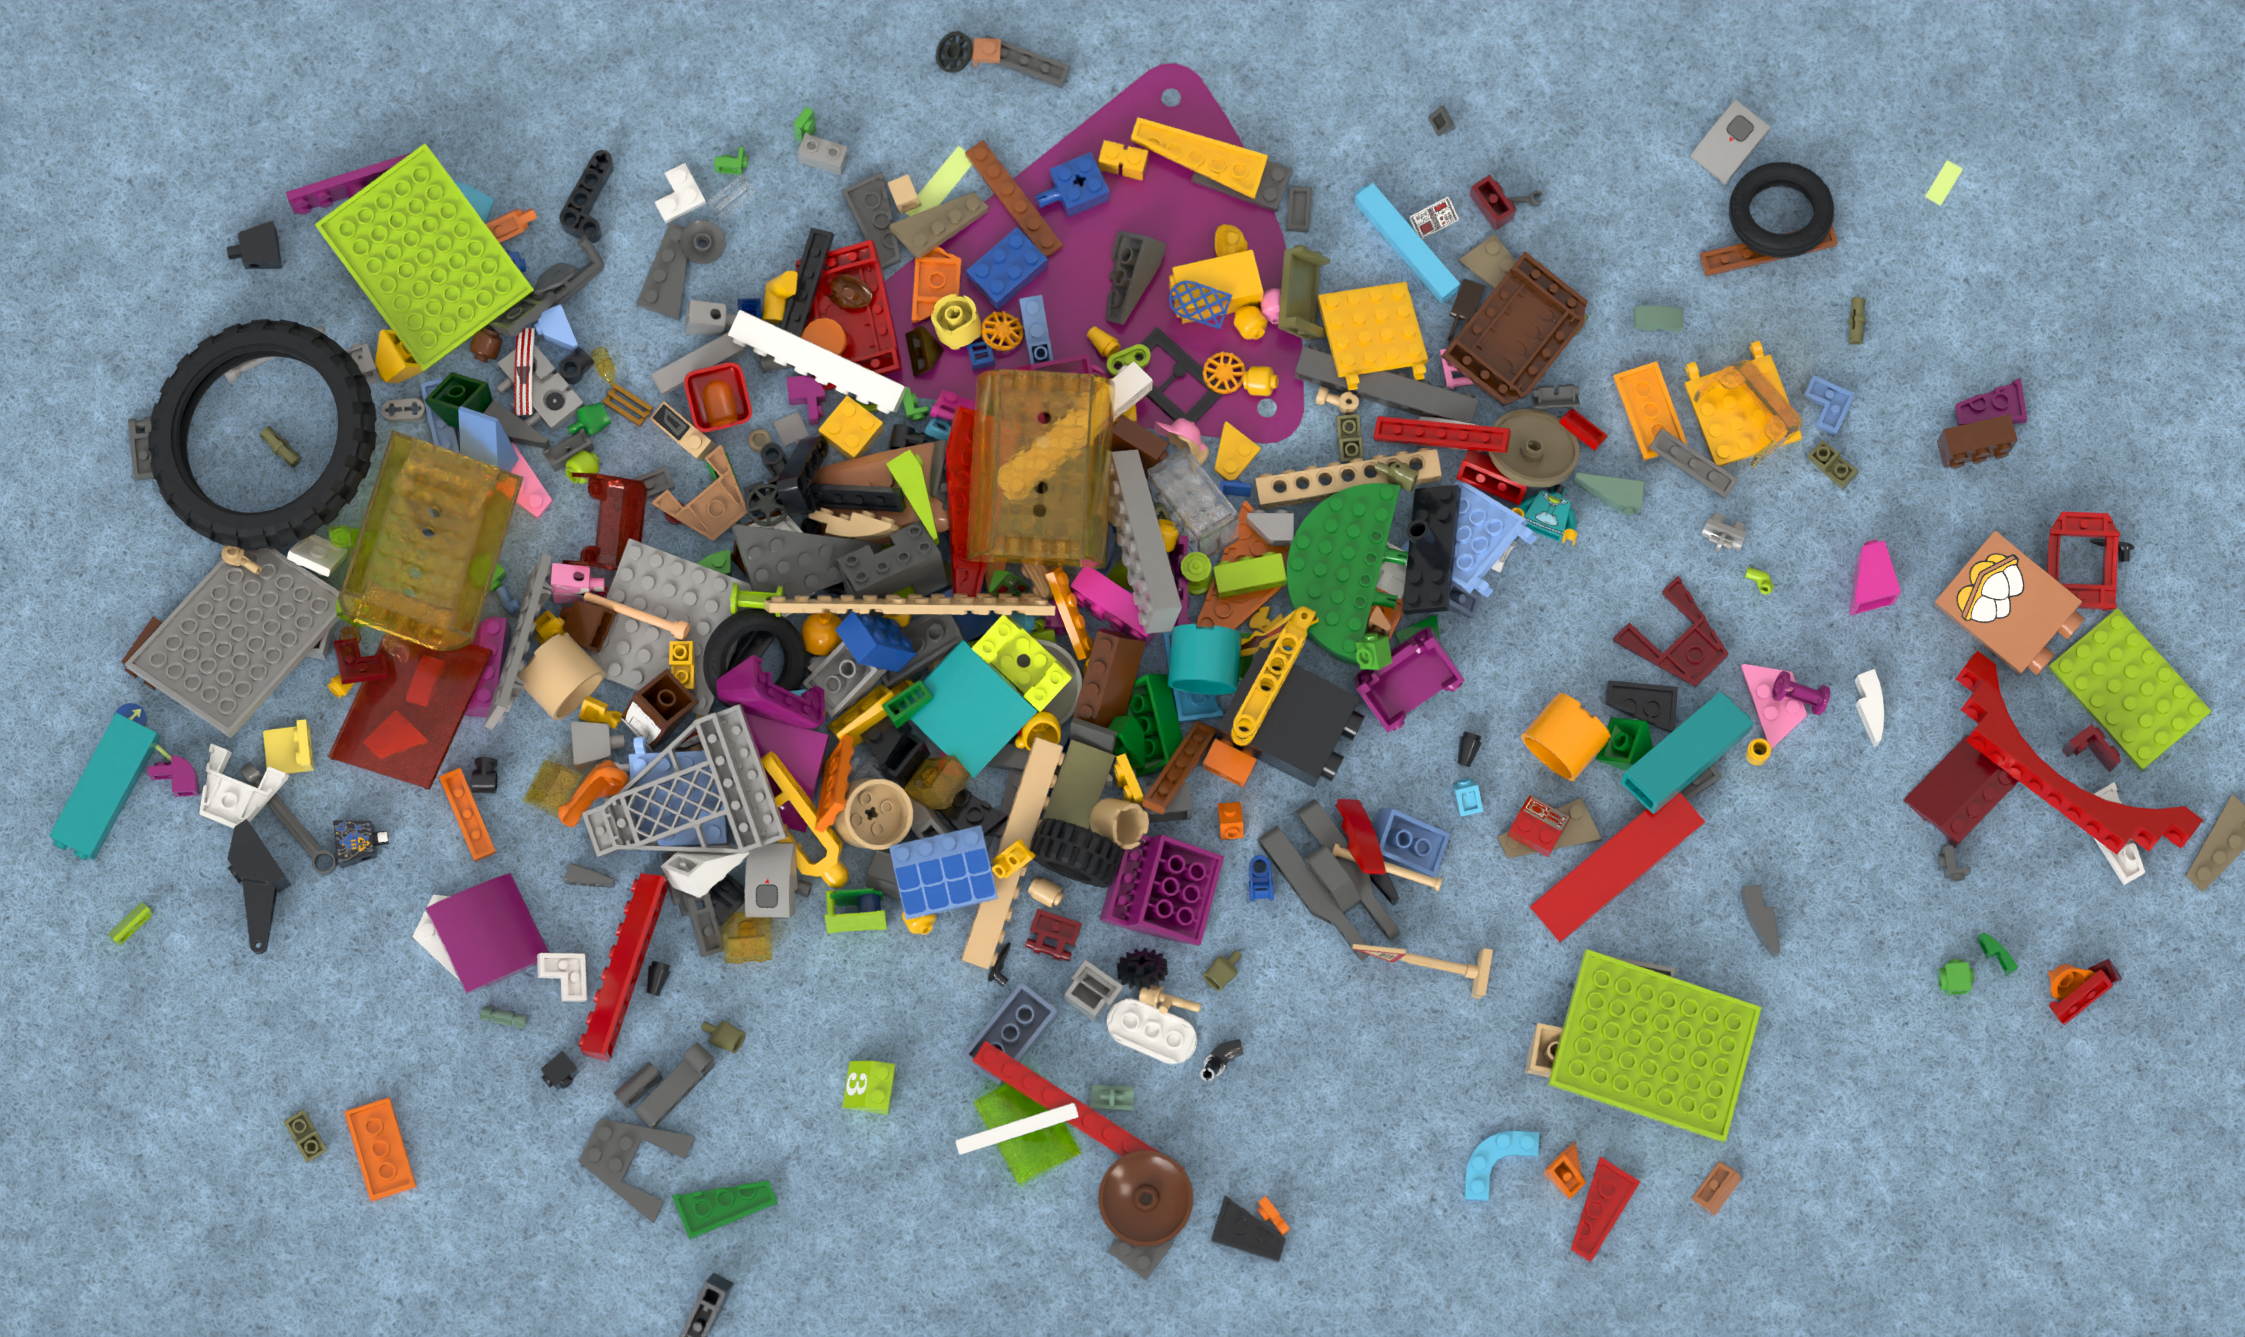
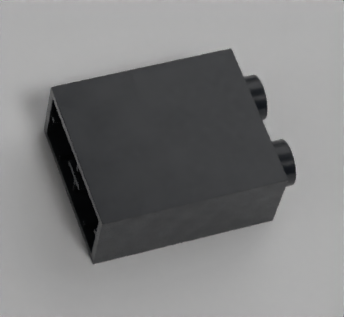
M1259 647L1217 728L1215 738L1219 740L1225 739L1234 745L1233 747L1241 751L1242 749L1250 751L1255 755L1254 758L1314 788L1320 776L1332 781L1344 759V756L1334 752L1341 735L1353 741L1365 718L1364 715L1354 711L1360 697L1295 664L1292 666L1251 743L1241 746L1233 742L1231 730L1234 719L1271 653ZM1272 667L1276 671L1281 670L1278 667ZM1261 687L1264 691H1270L1267 687ZM1240 727V728H1239L1241 731H1244V732L1249 731V730H1248L1247 728H1245V727Z

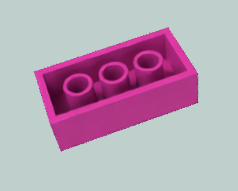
M1087 564L1084 565L1070 585L1071 593L1077 599V607L1081 609L1087 608L1095 619L1101 622L1105 620L1111 624L1110 628L1115 632H1123L1128 636L1147 641L1145 645L1147 648L1157 633L1145 634L1143 625L1139 624V609L1137 605H1134L1133 595Z

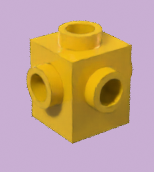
M549 610L533 621L536 623L534 630L537 633L534 638L540 645L557 634L561 636L565 634L563 631L565 622L561 617L556 618Z

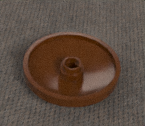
M1155 1151L1132 1152L1118 1159L1103 1176L1098 1193L1099 1210L1107 1227L1121 1240L1137 1246H1155L1175 1237L1188 1222L1194 1199L1192 1184L1185 1170L1171 1157Z

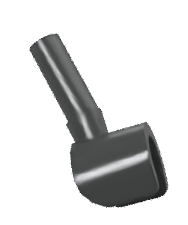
M1538 190L1534 191L1530 196L1510 197L1513 203L1525 202L1529 203L1532 207H1538L1543 202L1534 199V196L1540 197L1542 195V192Z

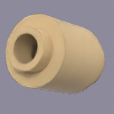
M1035 877L1028 890L1033 899L1050 908L1054 905L1059 906L1064 897V894L1061 893L1062 887L1043 877L1041 879Z

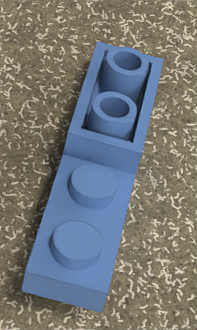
M1042 295L1019 299L1030 365L1052 361L1053 355Z

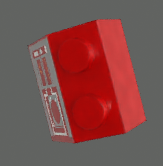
M1529 795L1507 836L1549 858L1571 817Z

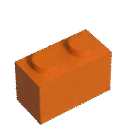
M1215 739L1203 761L1202 768L1244 788L1256 766L1257 759L1254 758L1255 755L1245 749L1239 751L1233 748L1234 745L1225 739H1221V741Z

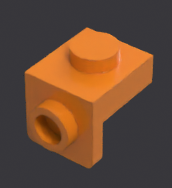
M1241 802L1217 804L1220 839L1243 838Z

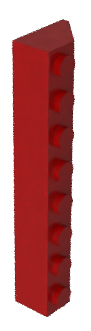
M641 873L639 879H635L631 888V892L634 893L632 900L627 901L624 908V914H626L624 923L620 922L616 936L619 938L617 944L612 945L609 958L611 962L609 968L605 967L601 980L604 982L601 990L597 989L594 1012L590 1011L587 1017L586 1025H589L586 1034L582 1033L578 1047H581L580 1051L583 1055L610 1062L668 891V882L664 876Z

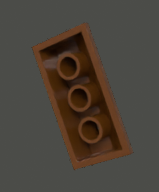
M1101 628L1097 631L1073 718L1075 717L1108 728L1116 716L1126 715L1147 641L1106 628Z

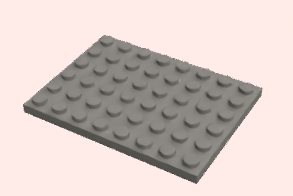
M244 549L245 556L262 567V571L258 575L243 565H230L222 558L125 663L126 667L230 738L353 604L349 597L295 562L287 559L285 555L276 549Z

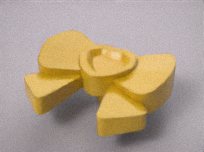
M1269 606L1261 607L1259 609L1260 612H1257L1251 618L1249 626L1251 629H1259L1266 633L1284 619L1283 615L1279 614L1271 622L1267 619L1271 608ZM1280 626L1277 629L1266 634L1267 637L1269 638L1277 633H1280L1282 627Z

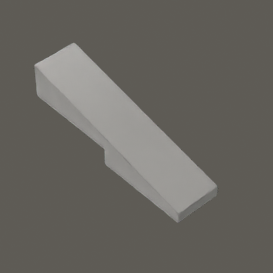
M728 332L651 374V377L661 395H664L683 386L685 375L688 372L732 361L744 354L745 347L733 343L734 338L729 336Z

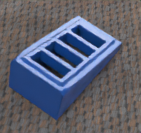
M985 341L967 345L972 370L995 366L992 348ZM986 346L985 349L973 351L975 347ZM988 354L987 357L975 359L976 355Z

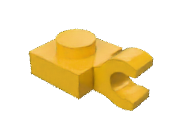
M588 695L584 699L578 718L589 723L609 724V727L616 729L617 724L622 721L620 719L622 713L607 711L608 704Z

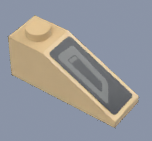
M665 401L650 417L657 426L700 461H703L716 446L714 441L703 432L697 430L691 422Z

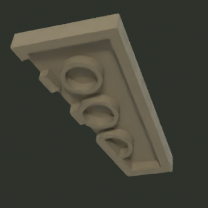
M975 192L892 223L889 230L919 260L986 214L989 207Z
M1582 798L1557 809L1571 818L1553 850L1602 840ZM1508 832L1497 837L1507 859L1537 853V851L1507 836Z

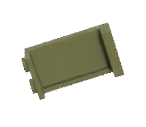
M1295 245L1294 248L1284 250L1278 328L1309 341L1325 338V328L1316 325L1320 267L1330 264V259L1322 256L1321 252L1309 250L1305 245Z
M1071 739L1042 819L1053 818L1089 829L1090 813L1099 802L1116 756Z

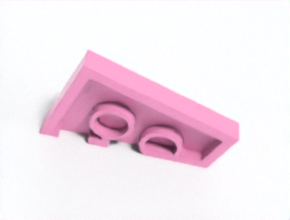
M512 442L519 460L507 478L503 480L497 477L491 478L487 475L484 478L539 519L553 501Z

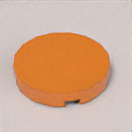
M821 318L811 322L804 329L801 337L839 356L842 355L841 353L847 345V335L844 329L835 320Z

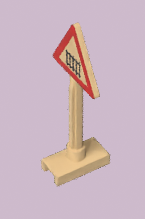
M1353 944V950L1388 962L1395 963L1398 960H1402L1409 964L1462 974L1466 978L1474 979L1471 997L1481 999V996H1486L1493 953L1491 949L1483 948L1478 951L1476 965L1468 963L1463 965L1416 954H1406L1407 950Z

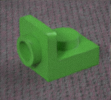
M739 146L738 158H734L731 155L715 156V172L743 175V168L748 167V154H745L744 147Z
M908 387L902 399L907 420L912 419L913 422L926 419L925 416L929 415L928 406L915 409L914 407L918 406L916 394H911Z

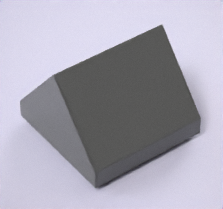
M1444 105L1428 117L1438 137L1456 129Z

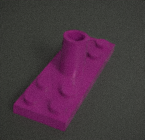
M411 153L287 191L288 201L294 214L299 213L300 215L310 213L313 208L319 206L321 208L330 207L335 201L345 198L350 199Z

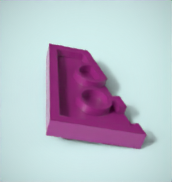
M2021 378L2014 380L2013 383L2004 387L1994 388V391L1984 395L1979 394L1955 405L1957 426L2009 414L2013 424L2026 423L2027 413Z

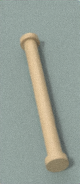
M1335 843L1332 852L1335 858L1338 856L1356 862L1349 850L1339 847L1340 844ZM1384 862L1386 872L1434 887V890L1439 892L1443 878L1438 877L1436 879Z

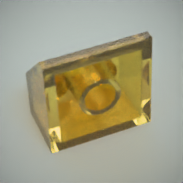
M954 755L926 758L903 790L910 799L931 810L946 809L951 806L956 794L965 787V782L971 775Z
M544 760L522 801L559 819L558 808L570 801L585 778L582 774L564 765Z
M745 912L734 913L723 924L725 963L740 964L743 962L773 960L771 917H745Z

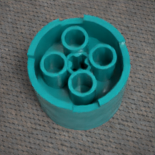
M1197 624L1174 627L1171 640L1168 686L1179 691L1202 695H1226L1237 692L1242 643L1240 632L1215 625L1213 628L1198 627Z

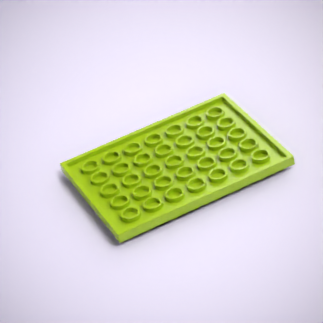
M426 143L314 224L391 329L397 333L396 335L399 340L403 341V345L412 354L417 364H420L423 372L438 363L473 337L476 332L488 326L490 322L507 312L534 291Z
M1586 949L1583 953L1547 1085L1698 1135L1726 1142L1762 1007Z

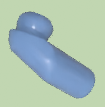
M506 586L495 590L501 606L509 614H515L516 611H519L521 605L519 600L511 599Z

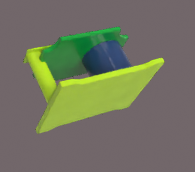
M873 888L825 891L827 914H824L827 934L848 931L887 930L885 910L881 911L882 891H876ZM835 905H857L858 913L835 914Z

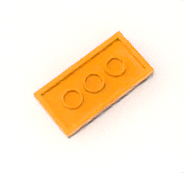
M1657 361L1613 376L1644 461L1659 456L1648 447L1661 428L1688 445Z

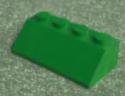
M1147 674L1135 680L1126 715H1133L1144 731L1145 766L1135 769L1137 777L1162 772L1183 741L1171 688L1168 686L1167 674Z

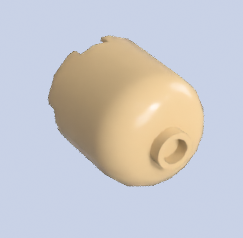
M1104 798L1093 807L1090 813L1089 822L1092 832L1110 839L1123 849H1132L1140 844L1138 841L1143 833L1147 834L1148 813L1143 811L1139 804L1118 798Z

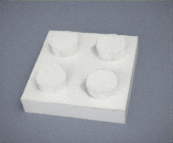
M313 534L298 541L289 550L287 559L299 566L307 567L319 575L329 577L347 558L349 549Z

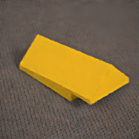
M907 679L891 690L883 684H879L828 724L827 728L838 741L842 739L844 734L853 737L852 747H856L864 742L860 734L887 716L882 705L914 683Z

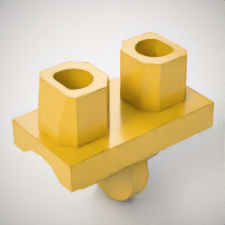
M1019 838L991 860L994 864L992 871L998 878L1001 879L1005 876L1007 879L1031 861L1035 854L1029 851L1022 839Z

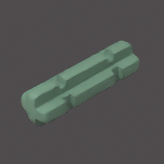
M486 1006L481 1010L480 1019L490 1022V1020H493V1023L512 1026L513 1024L514 1027L524 1029L527 1023L526 1015L518 1014L516 1016L513 1012L500 1009L494 1011L493 1008Z

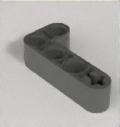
M698 1042L688 1049L683 1056L684 1060L636 1109L635 1113L651 1129L655 1128L716 1065L715 1058Z

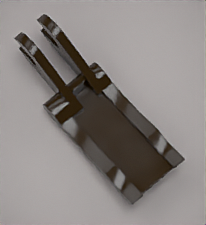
M1464 278L1450 316L1454 317L1455 320L1448 341H1451L1459 320L1464 321L1463 329L1473 317L1486 286Z

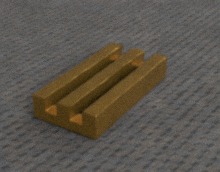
M615 383L612 386V390L607 393V397L602 400V403L641 428L653 411V407ZM619 392L626 398L630 399L637 405L644 408L646 411H641L640 409L630 404L629 402H627L620 396L616 395L615 393ZM613 398L614 400L621 403L631 411L635 412L636 414L641 416L640 420L634 417L633 415L629 414L619 406L615 405L610 400Z

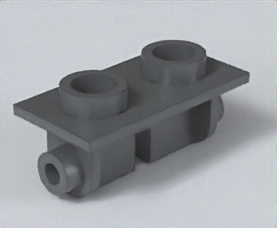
M1574 384L1558 385V393H1554V385L1537 386V388H1533L1532 395L1534 408L1547 410L1552 407L1568 409L1580 406L1578 397L1580 394L1579 386Z

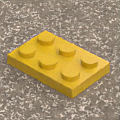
M1124 753L1116 757V765H1114L1115 782L1118 788L1123 787V800L1139 804L1143 809L1142 791Z

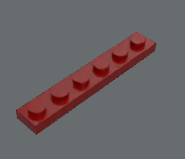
M1377 416L1373 438L1375 441L1507 453L1511 430L1500 427Z

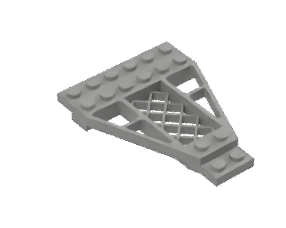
M741 704L694 720L681 735L615 796H612L603 805L582 813L597 857L620 849L742 854L788 837ZM697 729L707 761L682 769L675 748ZM670 754L675 772L638 786V783ZM710 767V769H711L712 772H710V771H708V770H706V769H704V768ZM696 772L692 781L683 777ZM701 772L711 776L707 788L696 783ZM674 780L671 789L662 785ZM680 780L690 784L685 796L675 792ZM714 781L716 783L719 794L711 791ZM694 787L704 791L700 803L690 799ZM653 788L649 797L641 793ZM658 788L669 792L664 804L654 800ZM709 794L719 798L714 810L704 806ZM673 795L683 799L678 811L668 807ZM637 796L647 800L643 812L633 808ZM687 802L698 807L693 818L683 814ZM652 803L662 807L657 819L647 815ZM723 803L724 810L719 811ZM702 809L712 813L698 819ZM666 810L676 814L672 826L661 822ZM636 814L640 815L639 821L636 817ZM727 815L738 849L710 848L702 828L703 824ZM681 817L690 821L687 824L677 827V824ZM645 818L655 822L650 834L641 830ZM659 825L669 829L668 831L655 835ZM695 828L701 847L660 846L658 841Z

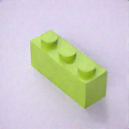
M1267 552L1259 558L1253 559L1252 556L1240 558L1238 562L1222 561L1217 563V566H1213L1218 599L1285 586L1287 582L1281 553Z

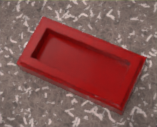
M1573 408L1559 421L1563 427L1594 451L1608 437L1607 434Z

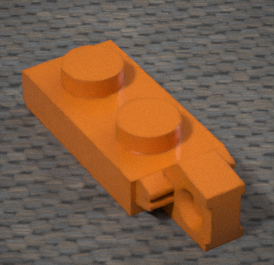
M519 208L485 224L498 242L501 243L524 232L529 227L527 223L536 219L537 215L533 208L523 212Z

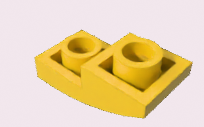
M670 641L669 665H671V673L687 690H695L694 642Z

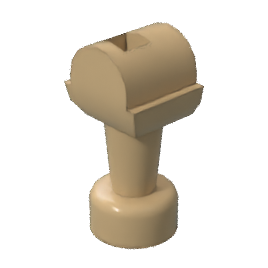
M1320 386L1316 404L1324 405L1325 402L1338 406L1340 412L1344 415H1351L1357 412L1359 400L1352 392L1336 395L1328 393V388Z

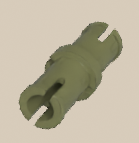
M1862 297L1851 298V314L1848 318V324L1850 325L1848 343L1852 345L1863 344L1864 325H1866V318H1864L1866 299Z
M271 426L266 427L260 433V437L273 449V453L282 457L291 468L299 464L302 457Z

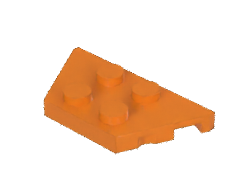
M936 247L919 260L915 258L912 323H917L931 317L935 304L941 298L951 294L959 296L961 259L959 257L948 254L944 249Z

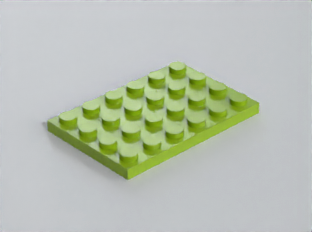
M2118 608L2048 666L2053 674L2141 771L2212 712Z

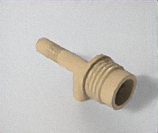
M1150 985V990L1142 987L1139 1001L1154 1006V1008L1159 1007V1011L1162 1014H1166L1171 1005L1198 1013L1202 1007L1201 1003L1163 993L1164 986L1162 985L1158 987Z

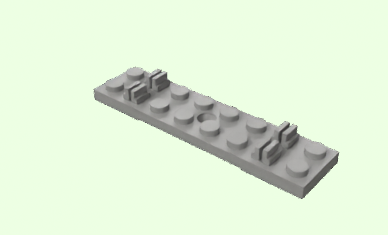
M544 553L529 576L498 686L495 688L484 727L492 730L498 722L502 723L505 713L509 712L516 700V696H519L523 689L525 681H521L517 677V673H521L525 662L521 659L523 654L526 655L530 646V642L527 640L532 635L536 623L533 622L534 616H538L545 600H548L553 586L545 582L546 579H549L552 572V566H550L552 556Z

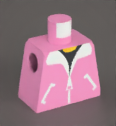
M552 563L551 586H553L554 603H574L576 600L587 602L583 599L586 592H604L605 578H592L591 570L587 566Z

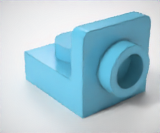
M1470 778L1457 781V784L1452 785L1461 817L1483 812L1479 787L1475 780Z

